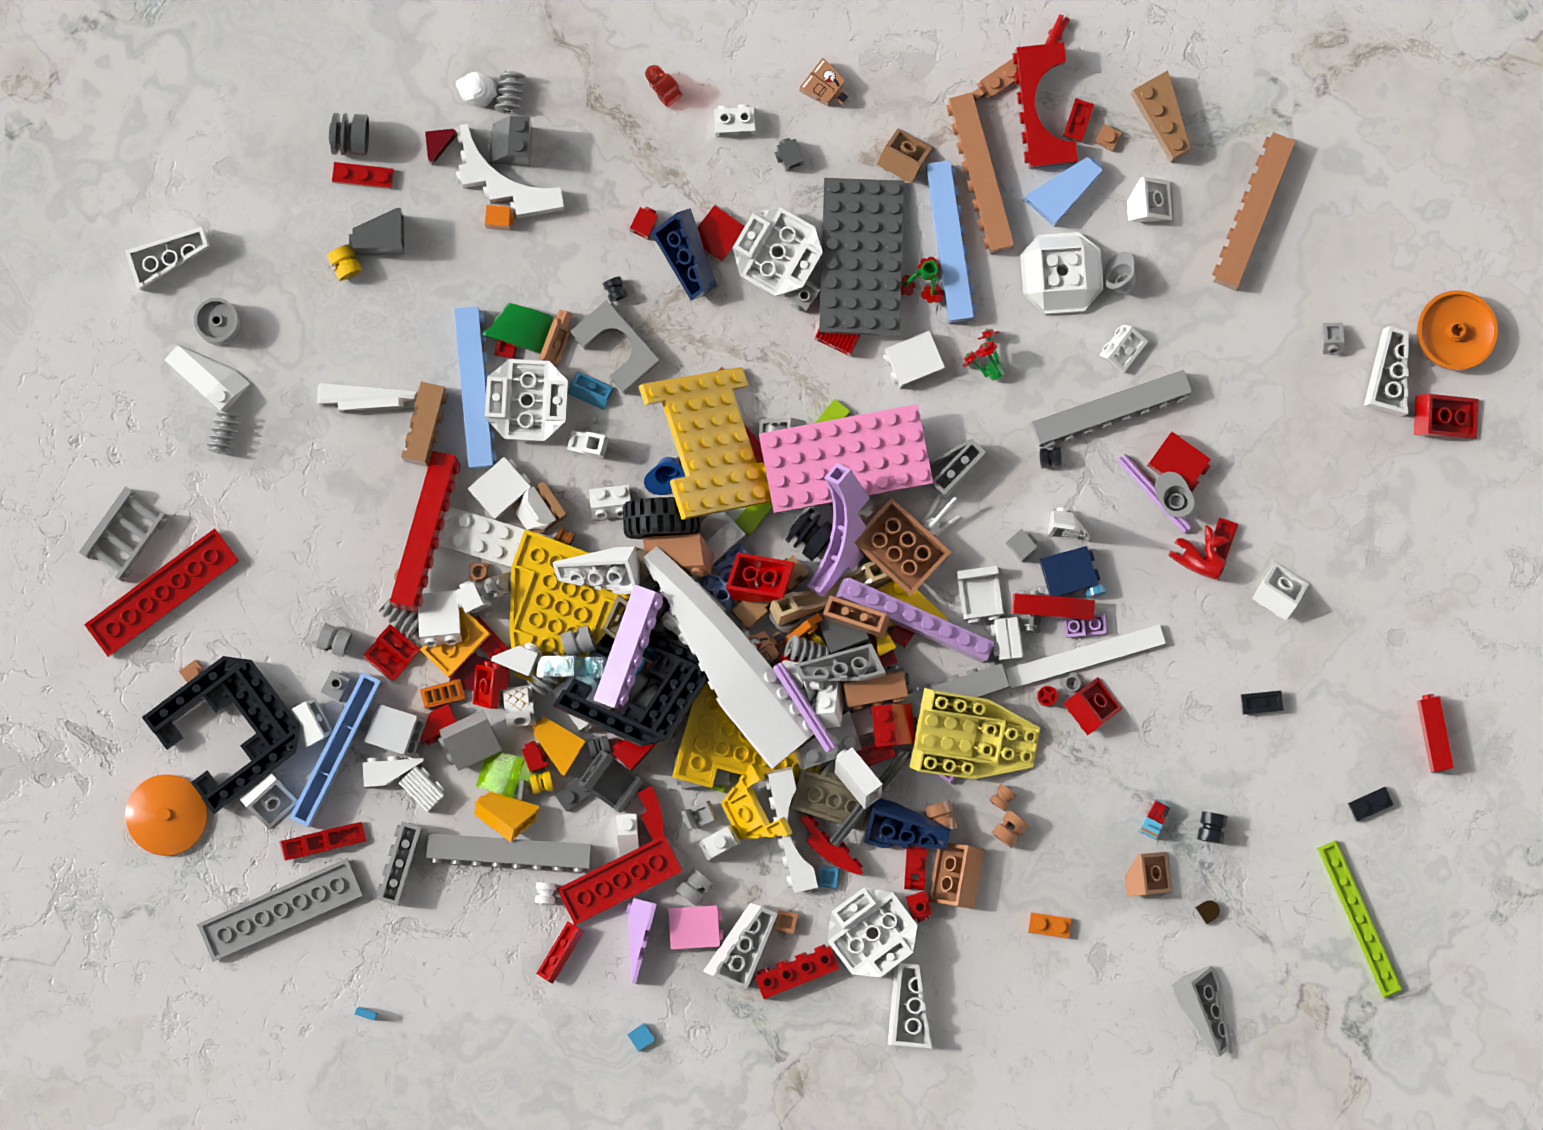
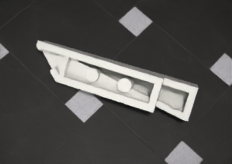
M320 383L318 385L317 401L319 406L338 405L340 413L415 407L417 393L406 390Z

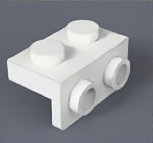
M629 485L589 489L593 520L623 518V505L631 500Z

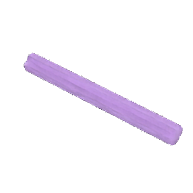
M1124 454L1119 458L1118 463L1182 533L1189 531L1192 526L1184 517L1178 518L1167 514L1156 496L1155 485L1129 456Z
M782 662L773 667L774 672L825 752L836 747L835 743Z

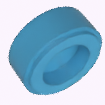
M1104 585L1092 586L1085 591L1088 599L1107 593Z

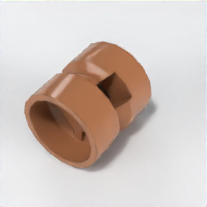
M950 801L925 807L929 819L951 830L958 828L955 817L951 816L953 809Z
M1008 810L1002 818L1003 823H998L991 833L1012 849L1019 840L1018 835H1023L1029 825L1015 813ZM1010 825L1015 827L1013 831L1008 828Z

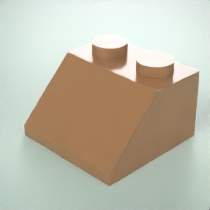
M898 128L886 144L877 165L899 176L902 180L912 183L933 147Z

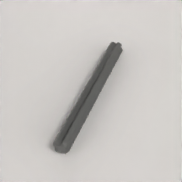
M903 748L879 777L882 783V792L911 757V753L907 749ZM858 803L830 838V842L838 847L871 805L864 809Z

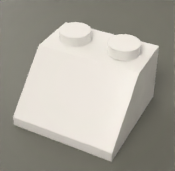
M1275 562L1252 599L1272 611L1276 616L1287 620L1298 605L1309 583Z
M528 642L493 656L491 661L530 676L535 673L543 651L539 650L540 647L538 645Z
M272 772L238 796L242 803L268 829L292 809L298 801Z

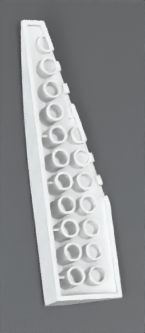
M656 546L643 557L654 581H657L660 585V592L663 594V598L666 597L670 604L669 610L673 616H676L679 622V629L693 655H696L700 662L698 664L700 669L705 671L711 690L714 689L718 696L717 701L772 769L814 734L774 670L748 638L711 597Z

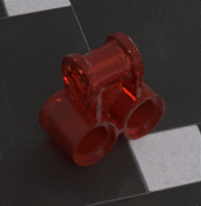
M651 65L646 69L645 77L649 81L650 87L657 93L658 98L667 108L683 96L674 78L669 73L666 74L661 67Z

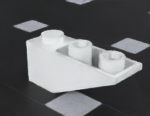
M420 755L400 760V756L388 757V761H380V758H368L367 762H363L364 787L388 786L410 772L415 766L418 767L423 764L425 759L420 758Z

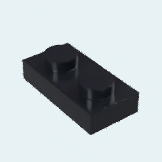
M1281 690L1240 695L1242 715L1284 710Z
M1382 787L1347 803L1356 822L1394 805L1386 787Z

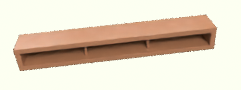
M973 93L949 98L946 110L948 116L953 118L954 123L951 124L953 135H957L959 140L956 143L959 155L962 154L964 158L961 164L964 174L968 173L969 181H967V187L969 192H973L974 200H972L974 211L979 213L980 218L977 219L979 230L984 231L985 238H982L985 250L988 249L990 254L1012 249L1014 242Z
M1274 132L1270 137H1266L1262 146L1265 148V152L1263 155L1259 154L1255 166H1258L1256 174H1251L1248 182L1251 185L1249 192H1244L1241 199L1244 205L1242 210H1237L1234 221H1237L1235 228H1230L1226 238L1229 239L1227 247L1223 246L1219 255L1222 261L1220 265L1216 264L1212 275L1215 276L1214 283L1235 291L1238 288L1295 140Z

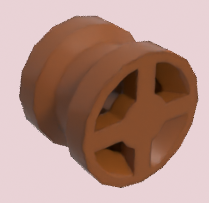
M561 526L554 540L571 545L576 532H569L565 527Z

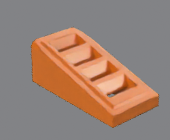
M460 679L420 689L425 709L466 699ZM453 685L456 686L458 696L454 697L453 694ZM446 687L448 689L450 698L446 699V695L444 692V688ZM436 690L440 691L442 698L440 701H438ZM428 692L432 693L434 701L430 703Z

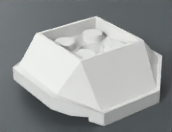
M781 207L752 213L733 246L740 277L774 297L802 289L823 254L815 227ZM779 248L783 251V255L775 257L772 251Z
M1079 232L1038 235L1020 255L1023 296L1037 307L1043 315L1084 312L1104 289L1101 250ZM1064 267L1067 270V275L1060 276L1057 273V268Z
M508 359L487 376L485 418L505 440L545 442L566 422L568 380L550 361ZM526 396L533 398V402L529 406L522 404V399Z
M864 887L831 912L827 941L852 975L881 978L913 954L918 925L893 892ZM870 929H876L878 936L875 939H870L867 937V932Z

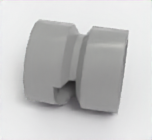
M325 623L319 634L316 648L324 651L331 649L332 654L344 657L349 647L352 633L343 629L336 631L335 626Z
M589 625L577 628L576 632L571 630L561 634L562 644L568 658L580 655L581 651L587 653L596 650V643Z
M693 868L687 875L688 880L682 881L676 891L693 905L697 906L703 899L702 894L708 893L714 884Z

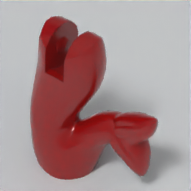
M1205 525V553L1207 559L1202 556L1193 543L1183 538H1177L1174 542L1181 548L1186 549L1183 556L1170 550L1168 556L1199 575L1218 580L1223 573L1227 561L1218 554L1217 548L1228 543L1229 540L1223 536H1216L1213 529Z

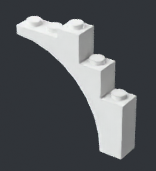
M468 124L460 125L461 131H458L457 135L459 143H463L464 150L461 151L462 162H466V164L459 165L460 171L456 172L458 184L462 183L463 188L487 184V186L483 187L485 199L489 198L491 204L514 200L510 202L512 213H516L518 219L565 210L560 187H529L502 176L478 152L472 140Z

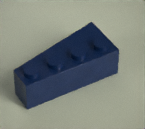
M691 208L675 213L651 232L691 301L704 297L718 287Z

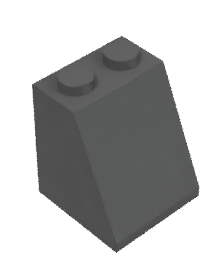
M508 116L493 123L490 164L530 166L533 130L530 117Z
M395 208L352 228V234H349V246H351L355 254L404 255V214L402 209Z
M825 609L815 613H819L823 619L818 623L825 644L829 648L830 655L870 644L866 632L827 620L823 615Z

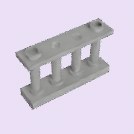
M126 486L79 551L86 558L89 559L90 556H95L116 570L118 573L115 578L119 581H122L123 578L126 580L132 572L130 568L157 530H162L166 525V518L168 516L162 511L157 516L135 501V497H133L135 493ZM130 506L153 522L147 532L123 517L121 512L125 507ZM114 523H119L142 539L135 549L111 533L110 528ZM102 539L108 540L130 555L124 565H121L99 549L98 545Z

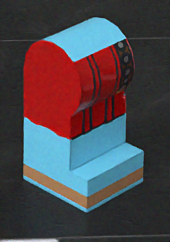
M1156 798L1138 832L1154 840L1157 839L1171 805Z

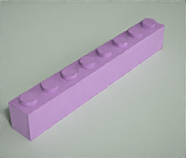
M849 577L842 580L836 595L837 598L886 613L891 619V623L979 662L987 661L994 644L993 641Z

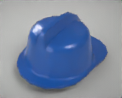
M680 457L662 458L646 474L644 485L650 493L655 495L668 494L672 491L671 480L686 477Z

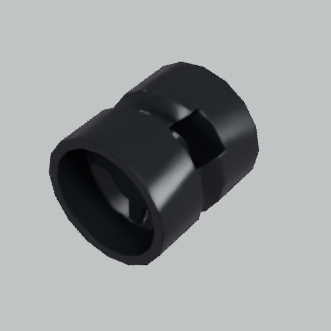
M1202 811L1200 823L1203 827L1198 830L1197 840L1223 844L1224 833L1221 829L1226 827L1228 816Z

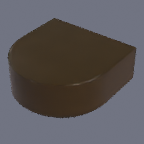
M1211 900L1204 901L1195 907L1206 925L1215 920L1220 913L1218 904Z

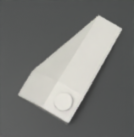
M1057 507V510L1052 511L1048 536L1084 542L1089 541L1090 535L1076 516L1069 512V509Z

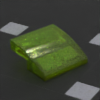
M498 752L485 758L476 787L513 798L525 759L503 752Z

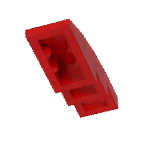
M1013 593L1011 614L1094 620L1095 600Z
M357 822L282 840L279 843L283 860L288 861L366 842L362 822Z

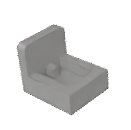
M710 801L682 811L683 822L688 827V830L696 829L717 820Z

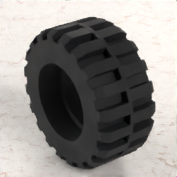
M675 497L636 499L627 501L623 505V528L627 538L641 540L643 537L699 534L701 531L700 516L681 519Z

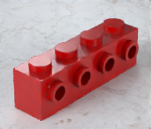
M825 944L814 948L815 952L807 955L806 952L796 955V960L788 963L786 959L776 963L777 968L769 970L768 967L758 970V975L754 977L763 999L838 970L839 967L831 947L826 948Z

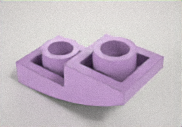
M1105 613L1094 614V620L1063 618L1066 638L1108 634Z

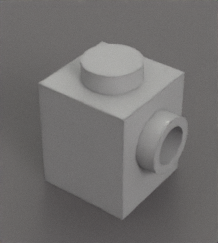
M1023 529L1005 543L1020 562L1024 559L1029 561L1036 555L1037 541L1030 533L1027 535Z
M340 669L337 672L332 670L321 692L341 702L352 681L348 678L349 674Z

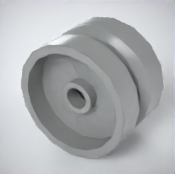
M210 298L202 302L196 309L194 326L198 334L208 343L216 346L226 345L239 335L241 318L235 307L227 300ZM216 319L220 320L218 324L215 322Z

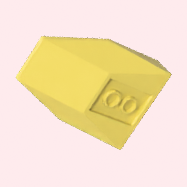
M924 688L910 768L920 772L968 779H978L1033 768L1040 727L989 699Z

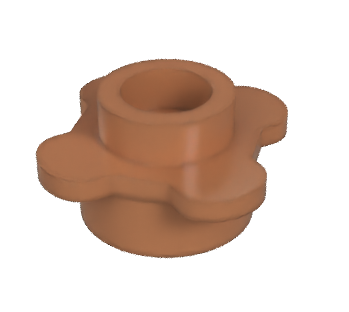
M472 562L469 565L471 569L469 580L471 582L476 580L485 582L489 578L487 575L489 565L486 562L482 564Z

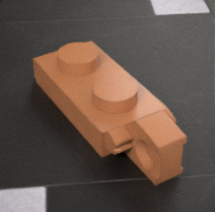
M1012 59L977 83L978 89L972 92L975 102L983 96L986 99L992 98L1015 82L1014 73L1018 71L1017 65H1013Z
M559 310L552 322L539 357L542 361H550L556 367L560 363L570 336L571 329L569 323L573 314L569 311Z

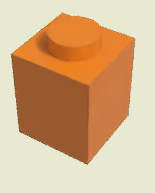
M486 205L485 227L510 230V225H514L515 213H511V207Z

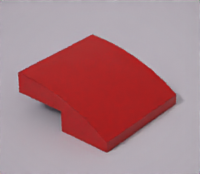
M715 204L697 228L705 250L723 262L745 226Z
M389 624L362 657L391 682H394L420 652V648Z

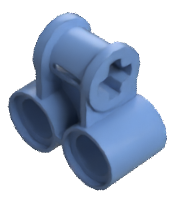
M732 569L723 570L720 576L713 573L702 576L701 586L726 608L725 611L730 610L734 605V600L731 599L726 590L727 581Z

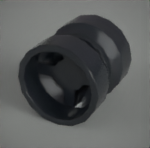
M621 276L611 278L602 283L604 289L608 291L610 303L628 296L626 289L622 286Z
M1054 447L1052 450L1040 448L1041 469L1048 468L1049 466H1054L1055 468L1062 467L1060 447Z

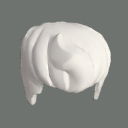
M471 72L456 81V87L462 100L478 107L487 106L497 96L495 81L483 73Z

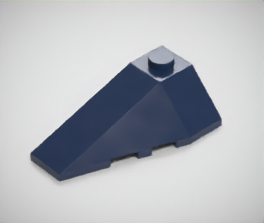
M880 798L873 805L864 843L881 848L920 846L921 848L946 849L951 829L896 802Z

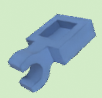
M740 543L724 554L726 560L716 565L719 574L725 569H732L737 552L749 554Z

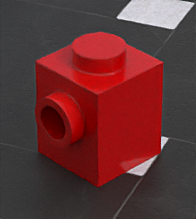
M926 891L905 897L913 920L917 919L919 923L928 920V915L933 914Z

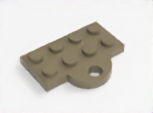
M835 761L826 765L820 772V775L800 769L796 782V791L791 799L789 808L842 825L859 802L835 774ZM874 803L854 826V830L866 833Z

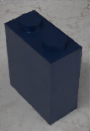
M1084 546L1039 560L1049 596L1060 597L1098 585L1100 575L1098 570L1093 568L1092 562L1095 559L1092 550H1088V547Z

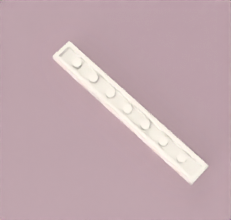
M1159 624L1005 669L1010 689L1166 643Z

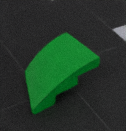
M508 303L502 313L494 319L495 322L492 326L483 332V336L541 354L553 316L531 308Z

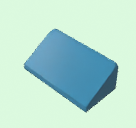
M577 371L570 384L568 394L604 410L614 387Z

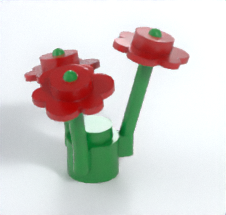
M932 256L927 259L922 258L920 260L921 264L917 266V271L911 277L909 275H901V294L911 296L915 288V283L912 281L921 276L924 280L932 281L931 286L924 287L921 297L927 299L928 303H940L944 295V291L936 284L938 279L937 271L940 265L936 263V259Z
M992 328L985 329V331L981 332L983 336L977 338L978 340L988 338L989 342L981 344L975 352L967 353L964 358L966 362L962 366L967 367L972 362L983 373L985 378L989 376L993 381L1002 377L1005 371L996 350L998 346L992 339L993 335L1000 332L994 331ZM977 356H980V358L988 356L990 362L985 365L986 369L976 360Z

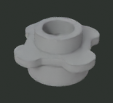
M1070 672L1066 679H1061L1060 685L1067 690L1069 696H1073L1078 689L1084 687V682L1080 681L1076 672Z

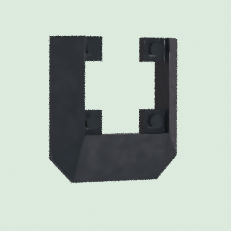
M651 629L649 643L644 649L642 657L653 661L647 670L648 675L663 682L645 710L626 702L621 712L617 714L586 700L592 691V686L575 678L566 690H562L553 707L640 747L669 740L708 681V677L705 671L700 669L698 665L700 662L697 656L693 655L688 645ZM605 634L596 645L595 652L609 657L615 639Z
M222 656L142 716V719L166 750L171 749L184 739L173 723L204 699H206L216 714L233 702L256 732L255 735L240 745L251 760L248 764L220 785L208 770L191 782L213 814H216L296 754L300 730L299 722L255 663L249 659Z

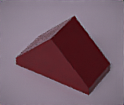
M453 128L425 131L427 157L432 166L457 137V132Z

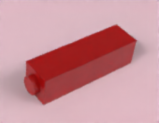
M1434 694L1423 695L1422 700L1417 701L1430 771L1432 773L1453 769L1454 765L1440 696L1434 697Z

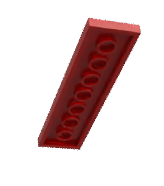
M214 528L84 625L107 657H110L239 562V560Z

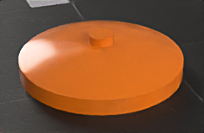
M1454 290L1441 293L1426 304L1419 315L1416 333L1422 352L1432 363L1443 369L1462 371L1479 365L1491 354L1497 341L1498 325L1494 312L1482 298L1467 291Z
M163 774L145 780L133 791L126 807V825L131 837L141 848L156 855L171 856L187 851L199 841L207 825V805L189 780L176 775Z

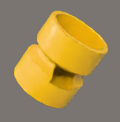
M349 244L340 246L327 254L331 265L336 267L334 272L339 281L352 278L362 271L358 260L353 259L355 254Z

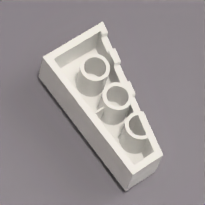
M750 903L703 972L747 990L777 913Z

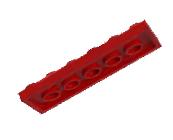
M663 835L557 888L574 925L683 872V869L666 835Z

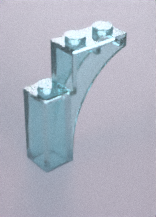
M537 656V677L601 680L608 658Z

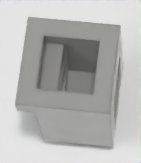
M807 281L804 287L796 290L790 298L791 306L799 312L802 310L807 312L820 294V289ZM806 293L808 298L802 299L800 295Z

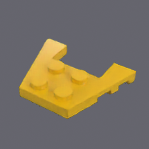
M894 581L876 589L945 621L948 620L918 590L910 596ZM890 622L888 628L895 624ZM887 631L884 638L874 635L879 657L896 648Z
M757 762L749 765L746 773L739 778L737 785L730 790L721 802L738 838L785 837L792 834L793 832L785 817L770 824L751 787L753 784L763 780L764 776Z

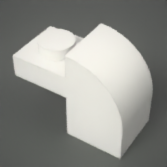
M572 430L567 450L603 459L609 438L586 431V433Z

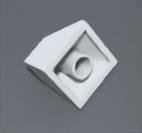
M1142 177L1127 200L1128 221L1141 223L1171 221L1170 181Z

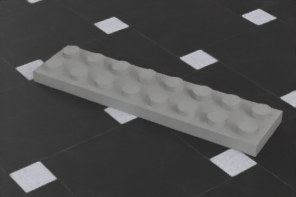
M348 858L198 923L197 926L214 962L363 896V893Z

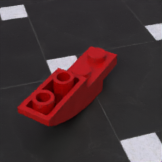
M805 814L799 819L811 834L806 842L821 857L849 873L859 876L863 873L861 870L863 865L857 858L852 859L848 854L850 849L844 842L838 847L831 846L829 844L830 837L825 831L821 833L817 829L819 824L813 816L808 817Z

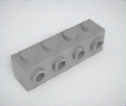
M401 822V825H397L394 834L397 839L395 845L392 844L388 856H391L389 864H385L382 874L385 878L383 884L380 883L376 895L379 896L378 900L400 906L423 831L422 827L406 822Z

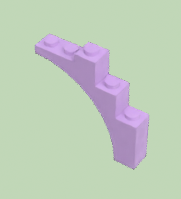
M836 463L824 477L830 488L834 513L829 544L816 573L806 585L810 591L822 597L825 596L846 569L852 571L864 557L854 542L867 528L858 512L870 497L852 470L839 463Z

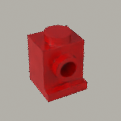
M536 741L524 744L525 748L521 749L530 773L550 766L548 761H543L546 758L543 747L538 748Z

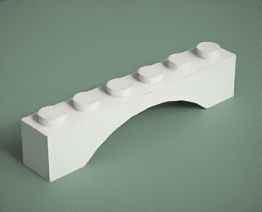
M791 767L767 772L768 777L765 778L767 790L771 789L773 796L769 798L771 810L775 809L777 817H773L774 822L785 817L788 823L789 806L796 791ZM790 835L778 837L780 849L784 848L786 855L782 857L784 869L788 868L790 876H786L788 887L793 888L794 893L818 888L813 865L796 849Z

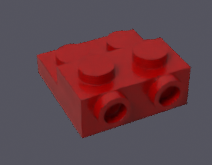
M484 661V664H476L473 704L489 709H498L501 699L499 690L507 689L510 679L509 669L493 661Z

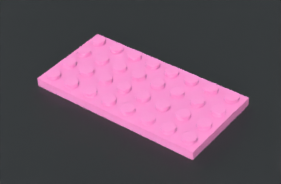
M918 404L759 434L774 514L833 503L830 488L824 477L836 463L852 470L868 496L933 484Z

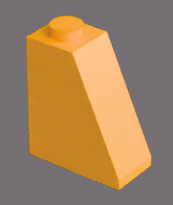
M543 716L542 720L538 718L536 725L532 728L535 730L533 734L559 772L566 777L586 741Z
M489 791L476 800L474 815L508 841L512 842L537 821L539 807Z

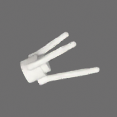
M938 494L925 518L921 521L922 526L933 536L936 535L938 537L942 531L960 519V515H957L939 528L941 524L938 521L957 500L956 497L934 519L933 517L930 518L941 497Z

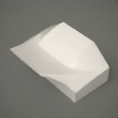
M534 486L522 495L516 515L527 530H544L556 520Z

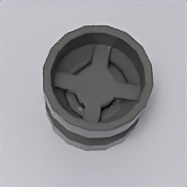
M607 735L601 736L598 740H587L592 760L601 751L599 744H601L604 752L612 755Z

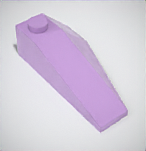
M633 898V902H628L626 913L629 914L632 983L637 984L658 905Z

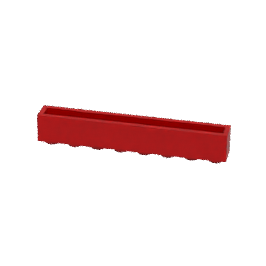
M432 451L389 601L394 608L417 612L418 607L422 605V592L428 585V571L433 567L434 550L438 549V536L445 524L443 518L445 512L449 510V497L455 490V476L459 474L461 463H459L456 455Z

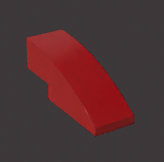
M650 786L639 792L638 795L647 810L640 816L652 839L655 840L664 835V823L658 798L653 787Z

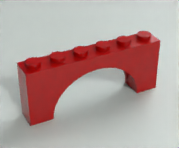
M1064 42L1016 47L1015 53H1012L1013 65H1017L1018 71L1014 73L1015 84H1019L1020 92H1017V102L1022 106V112H1019L1020 124H1024V132H1021L1022 144H1026L1027 152H1024V163L1028 164L1029 168L1077 163L1076 141L1061 140L1049 133L1040 122L1035 107V94L1040 79L1052 68L1066 63Z

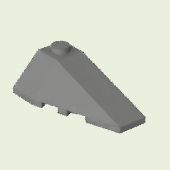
M872 644L795 664V669L801 682L862 681L886 675Z
M1213 966L1205 967L1180 978L1172 985L1179 1005L1215 1056L1220 1057L1230 1049L1226 1023L1222 1021L1221 1010L1224 1009L1223 1003L1219 1004L1217 991H1220V985Z

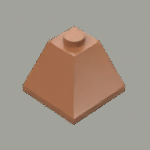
M1167 852L1138 854L1125 875L1127 897L1171 892Z

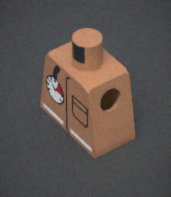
M824 58L816 65L799 90L802 94L826 106L833 99L844 105L849 98V95L841 90L845 85V80Z
M765 631L748 637V640L768 664L780 655L776 647L785 642L779 631L768 637Z

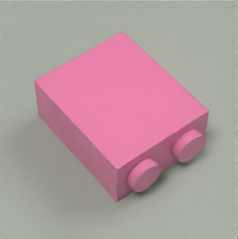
M717 905L668 908L671 950L719 947L720 942H724L723 930H719L718 923L722 922V909L718 910Z

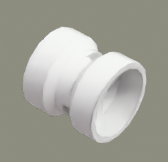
M536 882V889L539 895L535 896V903L555 904V897L552 894L556 890V884Z

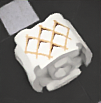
M526 685L503 689L507 728L536 725L532 686Z

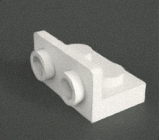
M1122 325L1115 331V336L1110 342L1105 344L1100 354L1103 359H1107L1123 373L1148 342L1133 327L1128 325Z

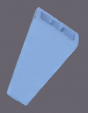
M1086 157L1028 193L1024 201L1052 226H1055L1102 173L1101 164L1094 158L1091 160Z

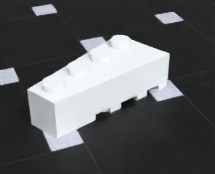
M199 227L125 250L137 289L145 288L210 248L205 228Z
M1391 326L1382 330L1364 406L1398 416L1408 414V331Z
M900 963L894 968L888 1044L932 1049L922 992L920 968L917 964Z

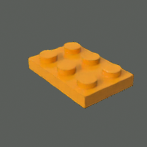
M459 607L462 642L454 645L423 646L420 649L448 678L463 665L491 634L471 613H465L463 607Z

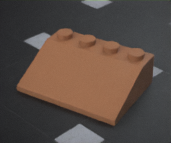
M893 498L866 524L867 528L854 542L861 552L910 596L936 571L951 553L948 548Z

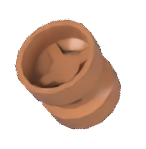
M1000 784L997 788V795H992L989 801L1006 812L1009 807L1008 802L1014 800L1017 795L1006 786Z

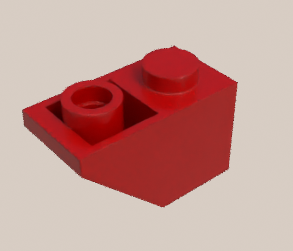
M449 704L429 713L420 738L422 744L427 743V745H431L439 741L437 738L441 736L439 730L457 722Z

